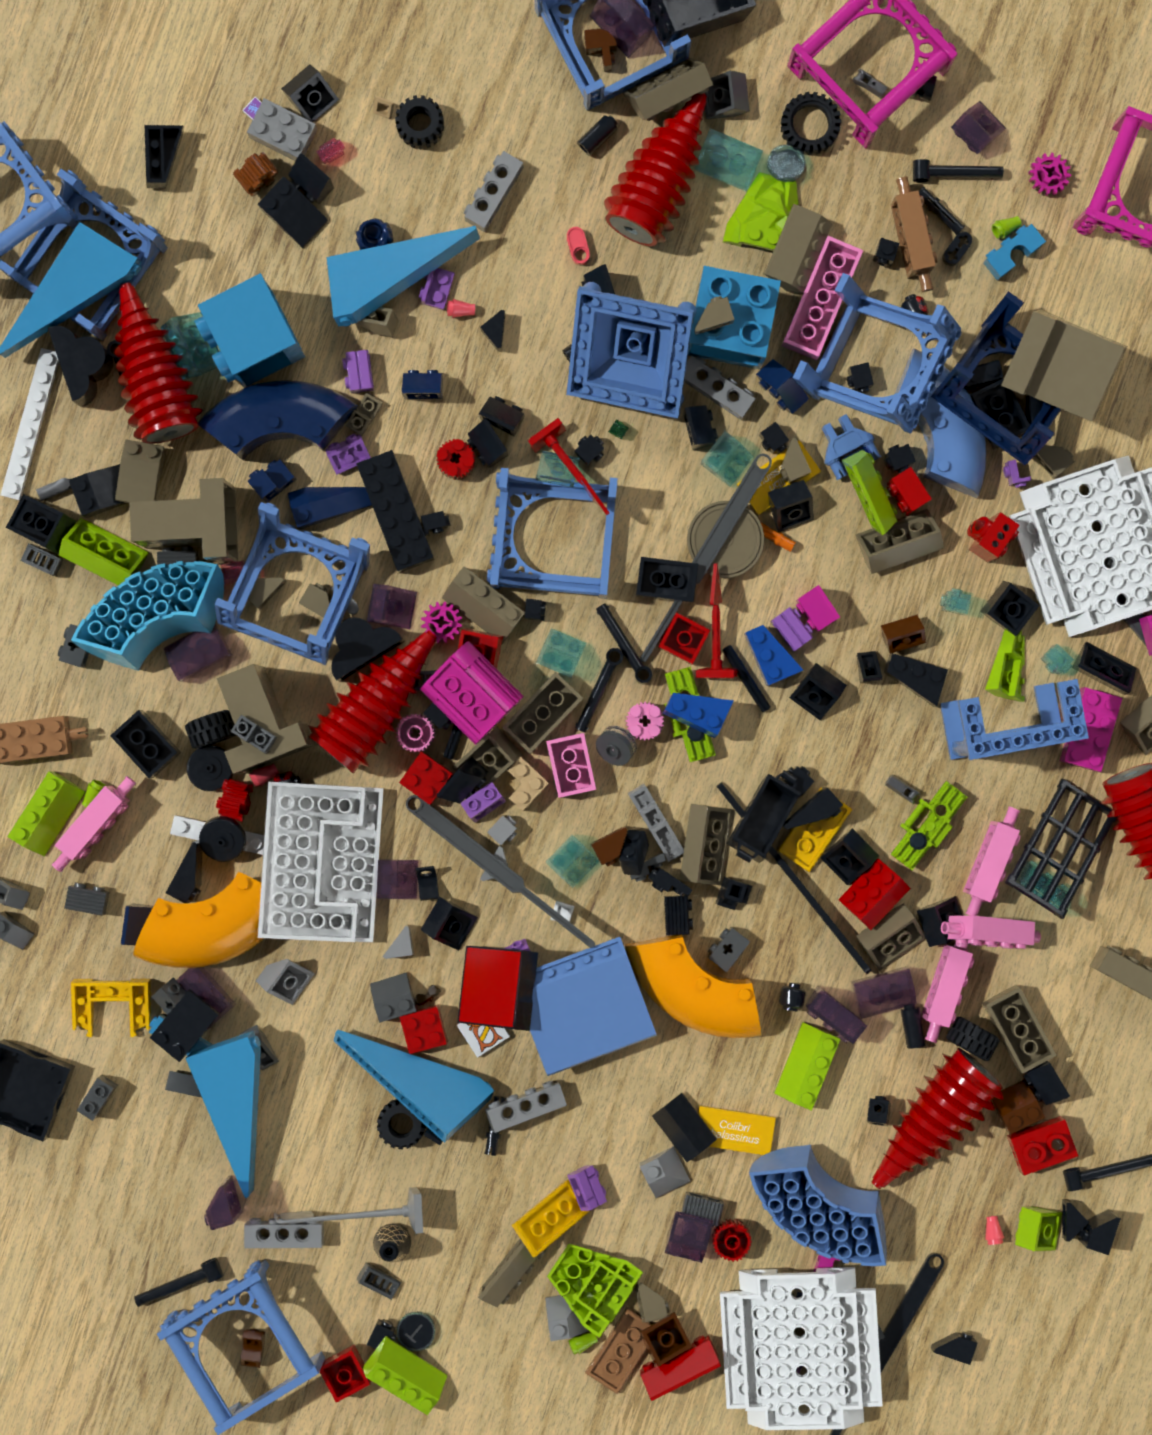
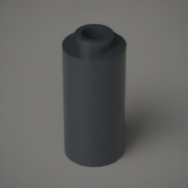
M604 115L577 141V144L588 156H591L617 130V121L611 115L609 117Z
M915 1004L904 1005V1009L900 1011L907 1048L913 1049L926 1046L920 1007H915Z

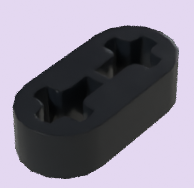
M968 232L958 233L943 254V261L946 265H956L971 246L972 237ZM965 237L967 244L964 243L961 248L958 247L960 239ZM956 250V260L952 259L950 261L948 259L949 255L947 253L952 254V252Z

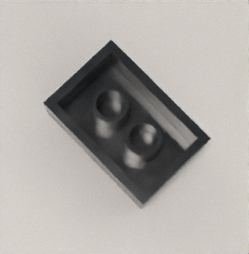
M143 710L135 712L110 735L149 779L154 778L181 754V751Z

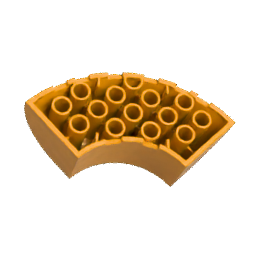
M238 871L235 878L224 890L204 901L173 903L158 898L140 932L133 956L148 963L161 966L199 968L226 962L249 951L264 939L258 938L261 882Z
M671 935L625 945L632 969L642 988L672 1018L687 1027L713 1036L726 1038L761 1036L753 985L749 978L726 979L706 971L691 957L682 935Z

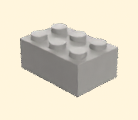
M263 98L247 134L250 139L296 161L300 153L306 154L317 132V127L315 123Z

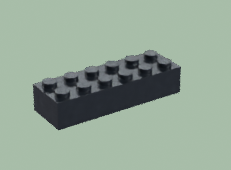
M390 450L356 463L397 571L401 573L435 560L394 452Z

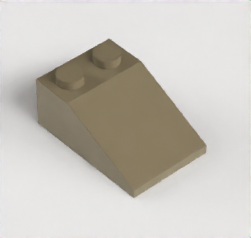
M125 439L120 462L116 501L125 503L155 501L166 458L164 446Z
M496 727L452 768L457 772L471 757L480 763L488 773L484 777L486 779L484 784L480 788L476 786L473 791L477 792L490 782L493 783L523 754Z

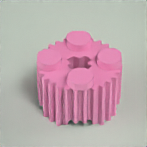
M640 702V704L637 703L629 709L630 712H627L628 716H626L627 720L625 722H627V730L630 731L629 733L632 736L645 741L646 738L650 740V738L653 739L660 734L661 727L664 726L662 724L664 716H661L663 713L658 706L650 705V702L648 704ZM642 716H647V719H650V724H647V727H643V723H639V720L643 719Z
M411 714L410 716L407 715L406 718L403 717V721L400 720V724H398L399 728H396L398 730L396 738L400 742L399 745H403L402 748H406L410 752L425 751V748L428 749V746L432 745L431 742H434L436 734L435 728H433L434 724H431L432 721H429V718L421 714ZM413 728L416 730L420 729L419 738L411 736Z

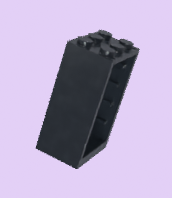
M643 0V3L650 12L651 22L656 26L657 36L662 41L664 47L669 46L671 42L687 34L689 38H693L742 22L756 7L755 0Z

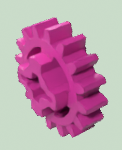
M1052 152L1049 157L1044 153L1042 159L1037 157L1035 159L1036 163L1030 165L1032 170L1028 172V175L1032 177L1029 179V182L1035 183L1032 188L1038 187L1039 194L1045 191V195L1048 196L1050 191H1052V194L1056 195L1058 190L1061 192L1064 186L1068 185L1069 181L1067 179L1071 177V174L1067 173V171L1070 169V166L1065 167L1064 164L1067 160L1061 161L1060 154L1055 158ZM1048 171L1051 172V177L1047 176Z
M436 602V607L429 605L430 611L424 610L427 616L421 618L422 621H425L421 628H426L425 632L428 630L432 632L429 624L436 627L437 643H440L441 639L447 643V638L449 637L454 640L453 634H460L457 628L462 627L458 623V621L462 620V617H457L459 610L453 611L454 605L451 604L447 607V602H444L442 606H440L439 602ZM440 610L437 616L431 617L435 611ZM447 611L453 615L454 621L448 619ZM441 617H444V620L451 624H444L440 628V625L434 621L441 620ZM453 628L451 632L443 635L446 629Z

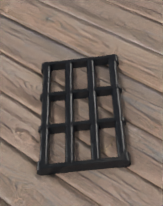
M1061 779L1057 785V791L1045 813H1042L1039 824L1028 844H1025L1021 857L1012 873L1008 875L1005 883L1049 910L1055 916L1064 919L1080 884H1083L1089 867L1096 854L1100 852V847L1112 824L1116 822L1117 817H1107L1094 843L1084 838L1098 810L1106 815L1112 810L1068 781ZM1067 789L1076 796L1062 822H1059L1051 816ZM1083 799L1092 806L1079 831L1076 833L1068 828V825ZM1049 822L1058 829L1045 853H1042L1034 847ZM1066 833L1074 840L1061 864L1051 859V856L1063 834ZM1081 843L1089 848L1090 851L1076 875L1067 868ZM1032 853L1041 860L1025 888L1017 883L1016 880ZM1047 864L1057 869L1043 898H1040L1033 893V890ZM1063 875H1066L1074 881L1059 909H1057L1049 901Z

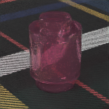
M332 138L321 145L316 153L325 165L344 155L343 150L346 148L340 139Z

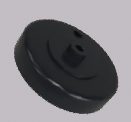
M208 745L196 749L189 757L187 775L191 783L198 789L217 791L222 789L225 779L230 780L233 773L223 748Z
M217 816L208 820L202 827L199 834V844L203 852L211 859L228 862L236 859L242 853L246 845V833L236 820L226 816Z

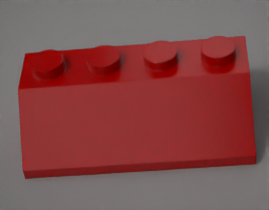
M709 1335L697 1337L694 1343L691 1344V1348L661 1366H658L655 1362L652 1363V1361L642 1366L640 1375L651 1401L721 1367L719 1355Z

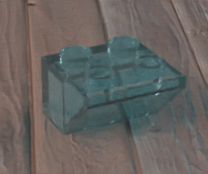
M724 431L701 460L700 464L731 487L753 459V455L738 440Z
M551 628L536 664L572 679L586 643Z
M572 834L545 862L573 888L599 862V859Z

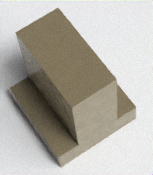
M1034 311L1001 386L1022 395L1027 394L1079 417L1093 421L1128 346L1072 324L1046 311Z
M224 478L199 479L200 499L129 502L131 542L146 549L202 546L203 558L214 564L238 563L235 487Z
M251 664L216 678L234 724L243 715L277 737L267 754L241 739L243 745L225 751L224 753L233 774L249 772L315 745V742L308 737L311 734L308 724L295 723L287 726L263 666Z

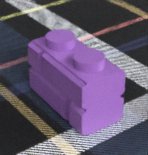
M369 351L346 352V358H342L343 368L348 372V377H345L346 389L350 388L351 393L373 391L374 385Z
M789 607L770 622L794 652L813 638L811 635L813 631L807 623L803 625L800 621L801 615L797 609L794 608L792 610Z
M593 1165L583 1166L567 1175L581 1211L592 1210L607 1202L605 1197L606 1190L601 1186L598 1179L599 1173Z

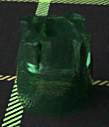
M616 419L608 432L622 439L629 428Z

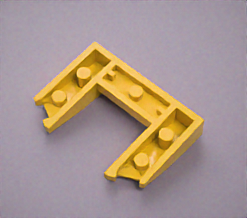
M73 979L71 982L72 1030H76L77 1026L88 1030L87 1037H93L94 1001H129L130 1037H135L137 1035L136 1030L146 1026L147 1030L150 1029L151 979H131L130 981Z

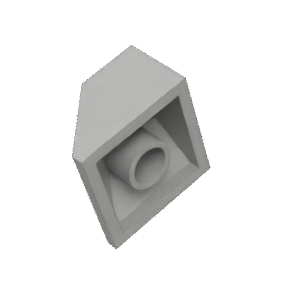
M289 959L267 965L256 982L267 993L293 1005L314 973Z
M674 1146L639 1163L641 1171L656 1198L690 1182Z
M561 1295L545 1297L551 1341L570 1339L589 1331L582 1326L578 1317L572 1312Z

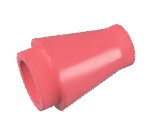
M455 299L448 301L447 316L457 318L475 315V304Z
M273 763L269 766L252 770L253 772L249 776L255 787H262L279 772Z
M998 1216L986 1217L985 1240H987L988 1245L1002 1244L1004 1235L998 1221Z

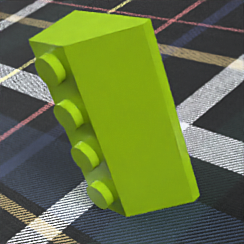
M861 450L843 459L842 462L871 527L881 535H884L897 522L895 516L897 511L894 505L889 503L888 498L890 495L887 489L882 487L880 482L882 477L879 471L874 469V458L870 453Z
M82 518L64 536L59 550V556L116 585H120L125 582L127 577L139 572L149 553Z
M49 771L7 837L24 848L45 856L86 791L56 772Z
M802 1022L774 1093L812 1111L840 1042L839 1036Z
M387 1336L384 1337L363 1366L366 1378L427 1416L439 1401L447 1378L446 1373Z

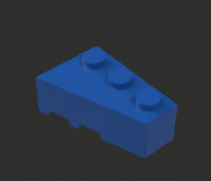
M764 625L744 633L766 686L803 671L801 666Z
M672 693L663 714L715 738L719 734L734 700Z

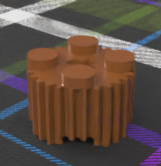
M261 152L259 156L254 153L245 160L246 163L240 170L237 168L233 172L234 177L251 197L257 195L260 192V188L264 185L266 187L272 185L275 182L274 177L278 174L277 168L264 152Z

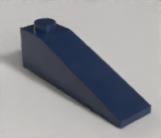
M304 487L287 493L297 528L300 530L372 506L365 487Z

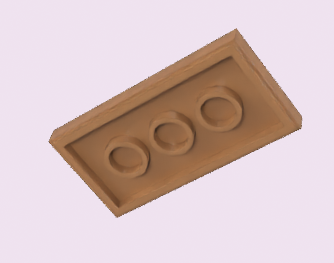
M627 1307L586 1369L585 1374L618 1394L647 1350L641 1331L653 1324L651 1322H642L641 1316Z

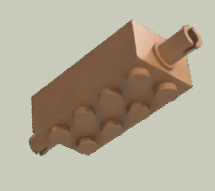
M905 176L896 179L899 195H896L893 199L891 209L907 279L919 276L921 291L927 292L934 289L930 273L936 266L937 255L936 252L932 251L931 247L933 238L932 234L928 233L927 230L929 221L927 214H924L922 208L924 207L923 196L919 195L918 190L911 192L908 177Z
M68 716L0 724V763L73 754L71 740L88 739V733L80 734L81 732H88L86 726L70 729Z

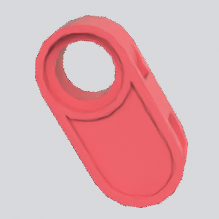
M572 227L567 232V242L572 260L577 265H585L590 258L585 233L579 227ZM578 251H584L586 258L580 261L576 259L575 254Z

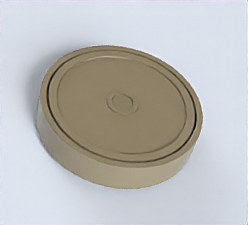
M718 501L709 504L701 509L693 518L687 534L688 550L693 560L729 501ZM748 507L743 511L706 573L713 575V564L718 563L720 578L736 577L750 570L760 558L764 546V532L758 517Z

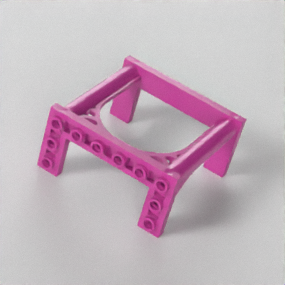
M849 0L803 44L797 43L791 51L787 67L799 79H802L806 72L813 77L857 124L852 136L865 149L871 144L878 127L934 74L939 72L944 76L949 71L958 54L955 46L950 42H946L941 31L937 28L934 29L929 24V19L916 10V5L911 0H887L888 4L885 9L879 7L884 0ZM870 1L873 2V9L867 8L868 5H871ZM892 5L895 10H898L897 12H892L890 9ZM870 14H882L896 19L908 30L914 44V61L907 76L865 114L813 58L857 18ZM920 34L924 39L919 40L916 35ZM929 44L933 47V51L923 53L919 50V46ZM921 57L928 60H923V63L920 64L918 58Z
M1128 106L1114 122L1112 130L1119 133L1089 206L1073 224L1072 228L1077 229L1078 233L1090 235L1100 226L1108 233L1115 232L1120 234L1125 240L1131 241L1133 239L1138 241L1143 247H1152V224L1144 223L1131 215L1124 206L1119 191L1120 176L1139 128L1141 126L1152 131V115ZM1111 195L1115 196L1116 201L1107 202L1108 199L1111 200ZM1111 206H1118L1120 213L1116 216H1110L1107 210ZM1125 216L1128 221L1125 222V220H1120L1119 218Z

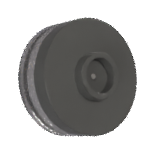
M609 726L598 737L596 749L606 762L622 766L628 763L635 754L637 743L633 735L620 726Z

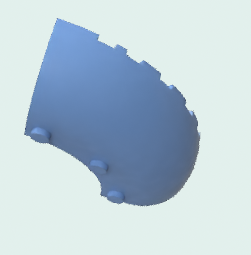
M915 348L912 350L895 394L905 389L918 374L922 363L921 351ZM945 366L943 373L938 376L934 391L951 372ZM964 387L959 392V395L975 406L971 396ZM913 388V389H912V391H911V394H912V395H913V393H914V391H915L916 388ZM933 391L927 399V406L921 412L918 422L928 451L927 465L923 477L978 498L986 469L985 436L931 397L934 393ZM906 395L903 396V398L909 404L910 398Z
M811 1145L778 1149L761 1156L751 1165L749 1175L763 1208L773 1217L772 1220L775 1224L790 1234L791 1238L805 1248L807 1246L817 1251L816 1253L823 1257L843 1260V1263H861V1266H886V1233L879 1191L859 1190L836 1181L820 1166L814 1156Z

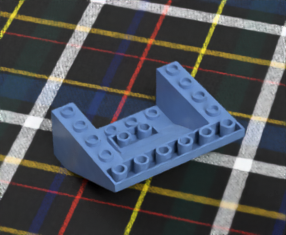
M620 937L596 945L594 948H588L537 967L532 993L533 1006L530 1032L547 1076L657 1036Z

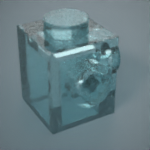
M952 588L951 591H947L945 595L942 594L940 606H943L942 611L967 615L971 595L962 594L963 590Z
M1054 644L1040 658L1046 664L1045 668L1052 674H1061L1062 672L1065 674L1072 667L1071 662L1074 660L1058 644Z

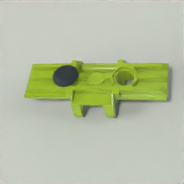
M691 666L665 674L670 695L686 690L690 695L699 696ZM670 717L674 731L672 733L673 737L682 735L689 762L716 755L711 736L688 725L686 730L681 731L679 721Z
M945 781L929 804L920 798L918 806L905 823L900 825L907 833L892 851L891 855L910 870H913L931 846L936 849L938 848L942 840L953 828L949 822L968 797ZM938 805H943L946 808V812L942 816L936 814V807ZM927 808L930 812L925 822L916 831L912 830L911 826L923 810Z

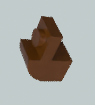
M604 29L584 30L586 55L602 53L604 72L612 71V64H615L614 52L617 51V43L613 35Z
M246 1329L243 1331L241 1366L261 1368L265 1332L257 1329Z

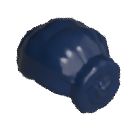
M374 218L364 221L359 226V230L356 231V242L360 250L393 243L392 229L388 222L384 223L381 219Z

